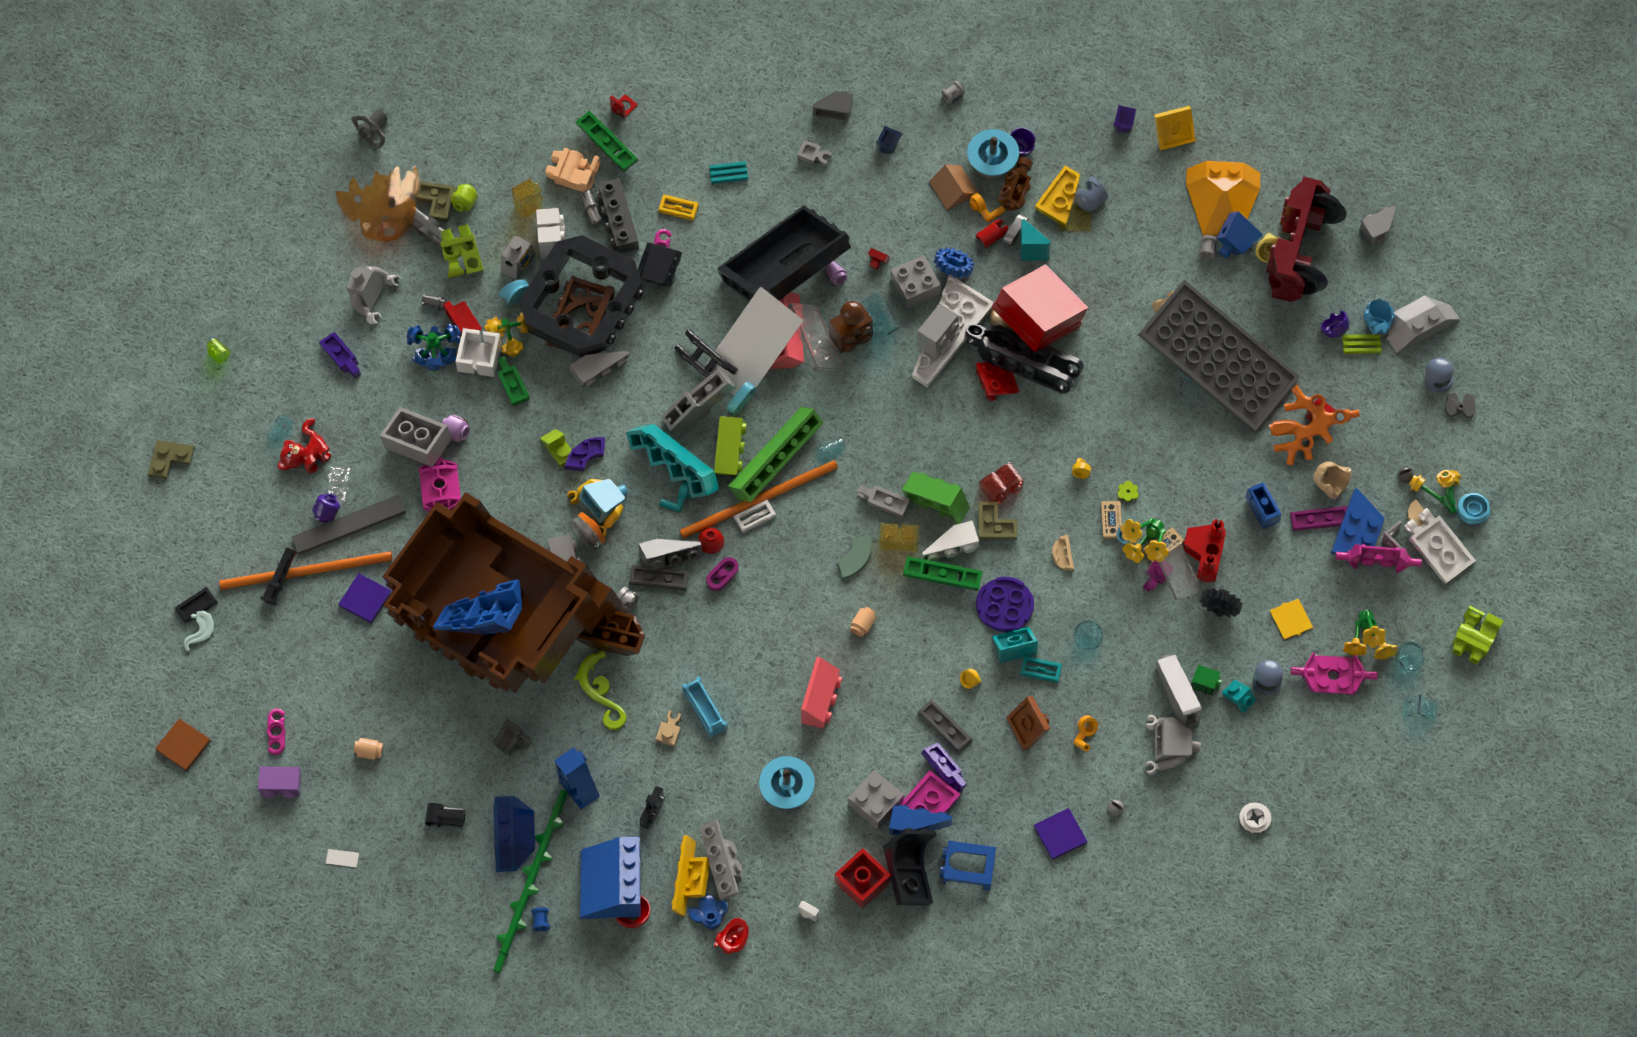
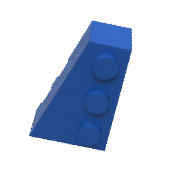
M573 747L554 760L558 781L580 809H583L600 797L586 764L587 759L581 751L577 752Z

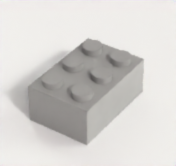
M399 407L380 435L385 449L430 467L434 466L452 440L447 425Z

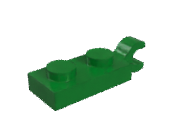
M505 356L498 358L501 371L497 373L512 406L530 400V396L516 366L509 367Z

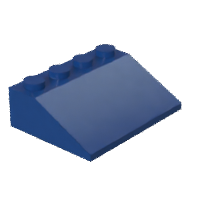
M639 836L618 837L581 849V919L641 917V848Z

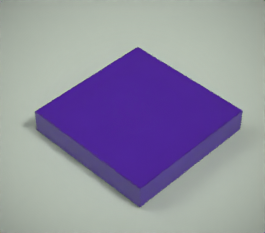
M358 573L338 605L372 624L392 591Z
M1069 808L1034 824V828L1052 860L1088 842Z

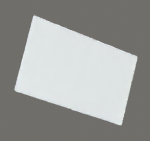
M760 287L715 350L717 354L738 369L737 372L733 375L718 364H716L711 372L713 373L719 369L727 374L736 386L730 392L734 396L746 382H750L757 387L803 320Z

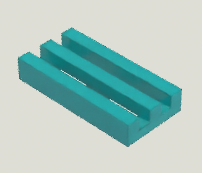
M746 161L709 165L712 184L748 180ZM744 173L743 175L725 176V177H717V178L714 177V176H721V175H732V174Z
M1024 656L1020 675L1058 683L1062 664ZM1027 662H1030V663H1035V664H1039V665L1049 666V667L1057 668V671L1045 669V668H1043V667H1035V666H1031V665H1026V664H1027ZM1025 669L1033 670V671H1037V672H1042V673H1047V674H1051V675H1056V676L1054 677V676H1050V675H1045V674H1040V673H1036V672L1026 671Z

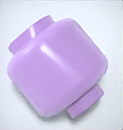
M450 415L442 421V424L448 426L452 441L460 442L468 437L470 427L467 420L456 415Z

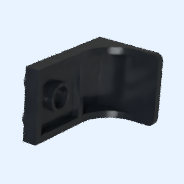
M907 828L883 845L897 905L929 906L933 903L924 866V851L928 842L937 836L936 831Z

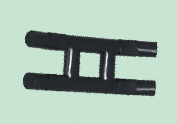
M690 329L685 332V335L697 346L695 352L692 355L689 354L680 344L674 348L683 360L687 361L706 378L712 374L711 371L716 364L733 375L738 370L705 344ZM703 352L711 357L706 367L697 361Z

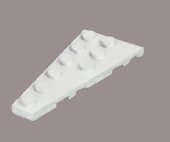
M949 275L939 304H942L958 315L960 334L956 341H952L948 345L946 353L940 355L937 360L921 351L912 378L928 388L966 342L964 338L966 327L970 324L980 325L991 311L994 302L960 280L953 278L952 275Z

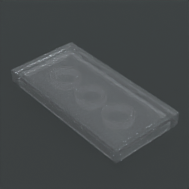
M789 304L787 306L788 309L803 320L797 332L813 370L826 372L842 371L843 366L817 305Z

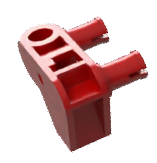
M1215 519L1210 525L1187 528L1183 551L1200 562L1197 578L1206 583L1216 582L1226 536L1222 520L1218 523V519Z

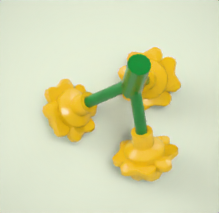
M522 312L517 317V322L509 323L506 318L498 320L497 317L486 321L487 325L484 326L486 332L499 333L503 337V332L506 331L508 338L507 343L502 345V353L511 357L520 354V351L524 349L523 342L514 340L510 329L517 326L521 333H528Z

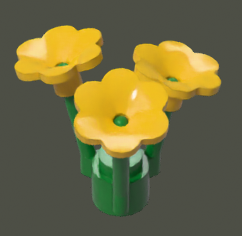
M1150 518L1148 521L1139 524L1128 519L1125 521V524L1120 526L1122 538L1125 541H1130L1122 548L1123 552L1126 553V557L1130 560L1140 563L1144 559V554L1141 552L1143 544L1149 538L1158 537V541H1150L1149 545L1144 549L1145 553L1148 554V559L1162 562L1169 555L1166 544L1162 542L1163 536L1166 533L1162 521ZM1146 527V536L1139 543H1136L1142 537L1140 529Z
M1370 610L1361 611L1358 614L1359 620L1355 621V637L1352 639V642L1344 643L1343 651L1351 656H1364L1367 650L1366 645H1369L1371 648H1376L1379 645L1380 648L1375 651V659L1384 660L1394 656L1398 648L1396 645L1386 644V632L1384 629L1377 627L1373 612ZM1360 628L1364 630L1363 644L1360 643L1359 639Z

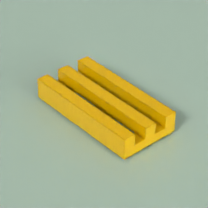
M663 194L658 213L694 221L699 203ZM665 201L693 207V210L679 205L667 204Z

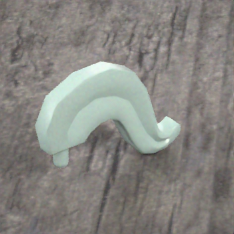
M199 611L197 614L191 615V618H196L199 631L185 638L184 648L186 651L190 650L189 646L191 644L203 642L211 637L214 631V621L211 614Z

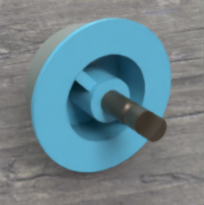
M989 129L978 133L972 138L968 145L967 156L970 164L978 174L985 178L996 179L1005 176L1016 165L1019 157V148L1015 139L1008 133L997 129Z
M783 756L770 761L762 770L759 779L760 791L765 800L777 808L786 810L803 805L811 797L815 786V779L811 768L801 759L791 756Z

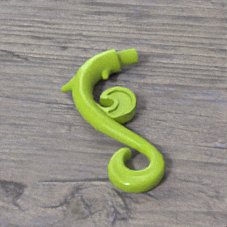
M601 650L595 654L591 653L584 658L573 680L579 679L582 689L590 698L619 713L620 718L617 721L610 720L611 710H607L603 716V723L607 729L618 730L625 725L626 714L620 706L603 697L610 689L608 679L604 676L596 677L593 680V686L598 685V689L592 688L588 680L589 670L593 671L594 665L606 657L604 651Z

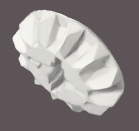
M1260 803L1245 805L1239 815L1240 824H1242L1244 830H1248L1252 834L1261 833L1271 823L1270 811ZM1252 813H1254L1256 817H1261L1258 819V825L1257 823H1255L1254 820H1249L1252 818Z

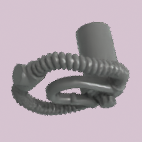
M377 109L369 118L365 115L352 116L351 120L356 127L355 129L359 132V138L362 139L364 137L366 141H369L376 148H381L385 143V135L380 130V127L388 120L386 114ZM358 120H363L365 122L363 124H359ZM374 133H376V134L378 135V137L380 138V141H379V142H377L376 140H374V138H375Z

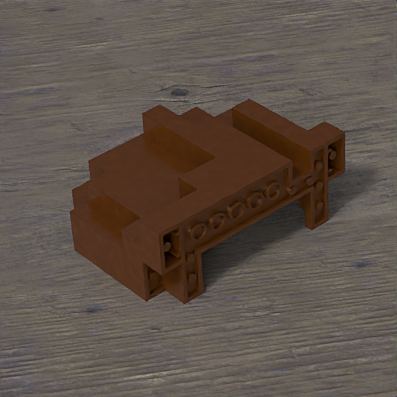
M466 492L453 510L436 502L382 576L387 582L386 586L392 590V594L386 600L384 606L388 610L387 614L393 618L396 624L401 627L403 625L409 627L415 633L414 637L422 643L424 641L428 642V646L436 652L441 650L444 652L443 655L450 661L457 660L459 662L458 665L465 669L464 672L469 676H476L481 680L486 678L489 680L488 683L498 690L500 687L505 692L510 690L513 693H516L528 678L534 682L539 680L545 684L579 634L584 630L591 633L602 618L610 621L622 604L614 590L597 580L586 564L573 556L568 561L562 559L491 516L480 500ZM519 580L522 610L508 632L483 635L434 630L433 626L446 605L466 597L471 600L480 596L479 592L485 590L488 593L496 590V585Z

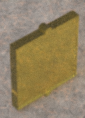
M1073 203L1066 228L1058 223V231H1091V213L1082 210L1077 203Z

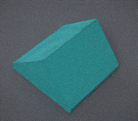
M1025 219L1021 220V261H1047L1050 258L1051 241Z
M1030 627L992 636L1000 663L1038 653V640Z

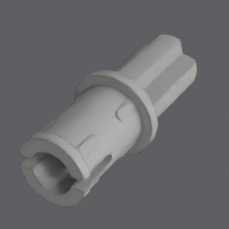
M584 191V193H581V198L585 205L584 211L588 213L592 225H599L601 223V217L598 212L599 206L595 203L592 191Z

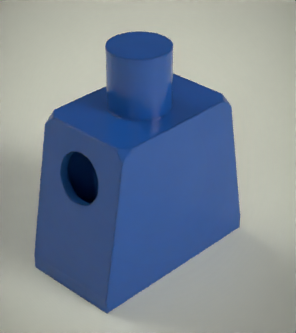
M1239 211L1229 213L1217 236V239L1223 244L1219 254L1224 258H1228L1231 253L1234 255L1243 254L1263 234Z

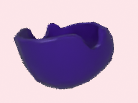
M1018 127L1013 130L1010 135L1018 145L1019 157L1028 156L1034 150L1036 137L1027 128Z
M1343 310L1340 311L1339 315L1331 313L1330 317L1321 323L1322 333L1331 338L1341 337L1349 329V319Z

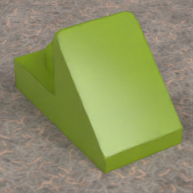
M554 429L541 437L540 440L557 464L562 467L565 465L572 449L567 444L565 435L559 430Z

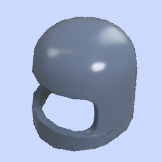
M1090 177L1086 181L1088 191L1078 189L1075 194L1077 205L1086 212L1095 211L1108 199V193L1094 177Z
M1435 358L1426 367L1425 383L1434 392H1445L1451 387L1453 382V367L1448 360ZM1450 380V383L1443 388L1435 387V383H1444Z
M1264 660L1259 663L1253 677V687L1255 690L1263 695H1273L1278 692L1282 685L1283 671L1281 666L1273 660ZM1256 681L1269 687L1275 686L1278 683L1279 685L1274 690L1265 691L1257 686Z

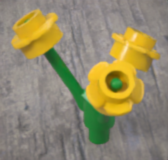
M1443 470L1437 475L1436 479L1439 485L1446 488V494L1443 496H1439L1423 484L1426 480L1421 477L1422 475L1418 477L1415 475L1409 483L1411 491L1418 492L1421 488L1442 504L1444 503L1445 508H1448L1450 514L1457 512L1454 505L1456 504L1454 486L1459 485L1462 478L1457 471Z

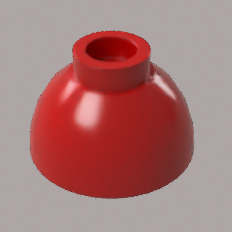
M715 528L703 530L698 537V542L701 543V550L707 554L719 552L725 543L723 534Z

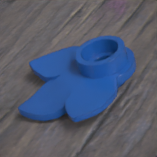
M705 894V897L699 899L698 906L689 908L688 913L694 922L703 923L708 929H716L722 922V916L728 911V904L726 900L716 902L712 895Z

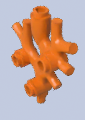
M1296 385L1291 390L1297 399L1293 403L1284 404L1285 412L1307 409L1312 413L1313 420L1308 425H1302L1293 420H1280L1269 424L1271 436L1275 435L1277 437L1288 434L1295 436V440L1292 442L1273 445L1274 452L1287 451L1286 464L1294 465L1298 450L1304 452L1305 460L1313 459L1311 448L1314 445L1312 437L1320 435L1327 444L1331 443L1333 438L1328 432L1330 426L1344 424L1351 421L1352 418L1360 417L1359 409L1353 411L1338 409L1334 413L1326 412L1324 410L1326 403L1324 396L1315 394L1312 397H1307ZM1316 398L1321 399L1320 405L1314 404ZM1338 413H1342L1344 415L1343 420H1338L1336 418ZM1304 439L1310 441L1308 446H1303L1302 441Z

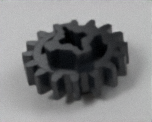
M1214 588L1212 590L1206 589V591L1202 592L1200 598L1202 607L1207 608V611H1212L1219 617H1223V615L1229 618L1231 615L1236 617V615L1240 614L1243 604L1240 602V598H1235V594L1231 595L1229 591L1219 589V591Z

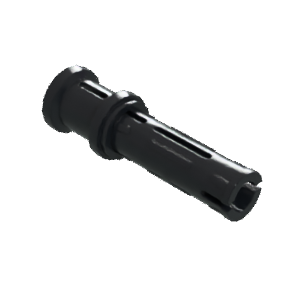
M285 548L272 580L267 581L268 586L260 600L276 606L277 603L275 601L279 592L283 590L282 583L297 554L296 551Z

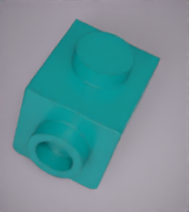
M1233 680L1222 691L1223 696L1237 704L1242 713L1246 712L1256 702L1251 688L1237 680Z

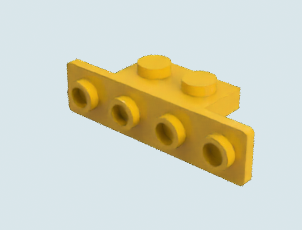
M688 835L683 836L680 846L681 854L677 865L678 873L674 885V899L672 900V911L679 916H685L688 898L705 897L710 868L708 857L694 858L696 841Z

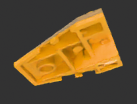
M1205 161L1187 168L1186 187L1203 236L1212 235L1217 237L1229 213L1239 211L1248 220L1260 191L1261 173L1245 163Z

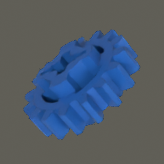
M945 247V250L940 248L936 252L933 261L936 264L935 267L940 268V272L946 273L947 276L951 274L953 278L960 277L962 279L963 276L968 277L972 274L974 268L973 259L967 258L968 254L962 253L961 250L956 251L954 248L948 249Z

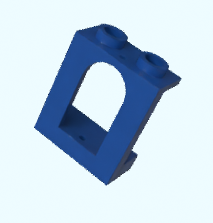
M948 841V847L943 848L942 859H946L945 866L941 865L940 870L943 884H946V881L982 885L983 889L990 890L996 847ZM955 853L987 856L985 872L981 874L955 870L950 866L949 859Z

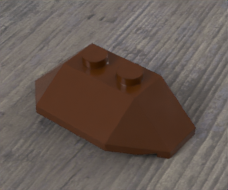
M616 611L610 621L602 618L591 633L584 630L576 640L591 648L630 656L639 654L645 634L635 615Z

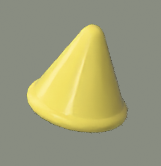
M1268 233L1257 244L1255 252L1259 260L1268 263L1272 244L1276 245L1278 237Z

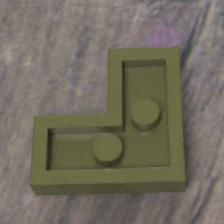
M418 181L415 201L432 203L429 218L433 217L438 221L448 222L452 206L450 198L455 191V186Z
M157 440L148 476L167 479L172 462L190 465L195 449L194 446Z
M979 502V540H1017V519H998V502Z

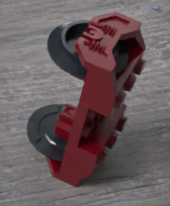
M1303 176L1302 181L1291 190L1290 197L1286 196L1280 225L1283 226L1282 232L1291 234L1289 241L1278 238L1276 245L1272 244L1266 272L1269 273L1268 280L1272 290V298L1293 302L1302 299V295H1312L1322 291L1328 285L1327 277L1318 269L1310 266L1312 257L1299 254L1306 228L1320 231L1322 224H1337L1345 220L1347 216L1345 207L1336 197L1330 195L1331 190L1321 180Z

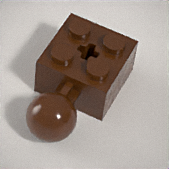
M856 301L846 302L840 309V315L829 320V337L841 354L845 351L851 352L855 349L856 345L861 342L863 344L867 343L873 336V319L862 303Z

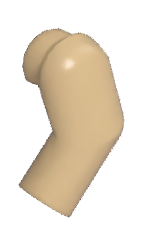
M991 309V325H1001L1009 328L1010 326Z

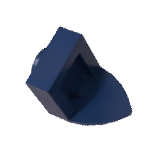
M884 126L876 141L878 149L884 154L893 153L902 133Z

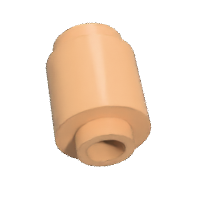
M865 607V609L860 608L851 622V632L859 637L867 634L877 619L875 612L868 607Z
M365 738L355 741L354 753H357V757L371 760L381 759L383 743Z

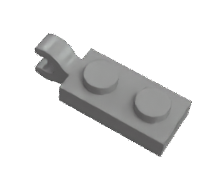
M860 485L857 491L858 497L868 499V505L903 518L910 503V499L876 485L873 490Z

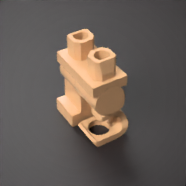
M564 148L563 152L554 150L551 160L553 163H557V166L548 165L545 174L546 177L553 179L555 184L581 192L591 190L595 181L594 178L601 164L600 158L597 155L594 156L592 163L589 164L588 159H584L583 155L578 151Z

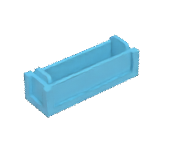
M699 676L696 677L695 681L682 685L683 692L710 738L728 729L727 722L723 721L701 684Z

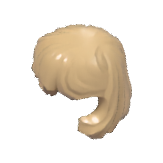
M1324 462L1316 469L1313 479L1321 490L1331 499L1335 500L1347 488L1352 478V471L1349 467L1339 466L1333 462Z

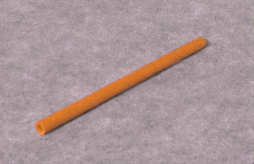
M832 460L758 494L751 503L742 501L679 530L683 539L765 500H770L838 469L835 460Z
M392 552L290 568L285 579L393 561ZM275 571L220 580V589L224 590L265 583L272 580Z

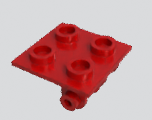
M988 362L975 364L977 367L976 374L979 376L982 389H986V399H989V401L996 400V395L1020 392L1012 372Z

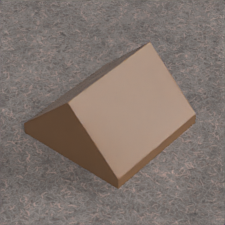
M945 164L929 181L947 211L968 201L972 195L979 194L961 165Z

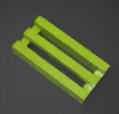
M1343 335V354H1381V335ZM1357 340H1376V341H1357ZM1347 346H1377V348H1347Z

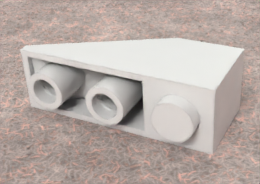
M973 521L951 527L922 552V559L936 562L941 557L952 558L957 553L974 552L979 547V540Z

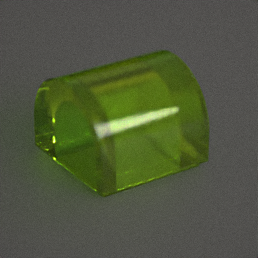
M217 338L207 343V354L218 364H221L229 357L230 350Z

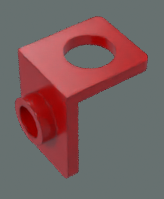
M612 95L609 97L611 110L623 118L638 105L627 95H623L619 100ZM628 101L631 107L625 110V106L621 102Z

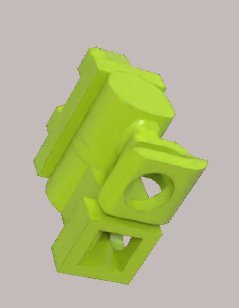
M468 224L458 227L460 237L453 238L451 228L441 231L442 241L440 243L444 260L449 262L448 278L466 274L458 262V258L462 256L467 274L484 270L474 233H471Z
M1469 605L1463 616L1464 624H1460L1451 643L1453 644L1452 653L1462 656L1464 650L1470 652L1471 655L1468 660L1477 665L1488 653L1504 620L1488 613L1477 631L1474 629V626L1480 623L1485 613Z

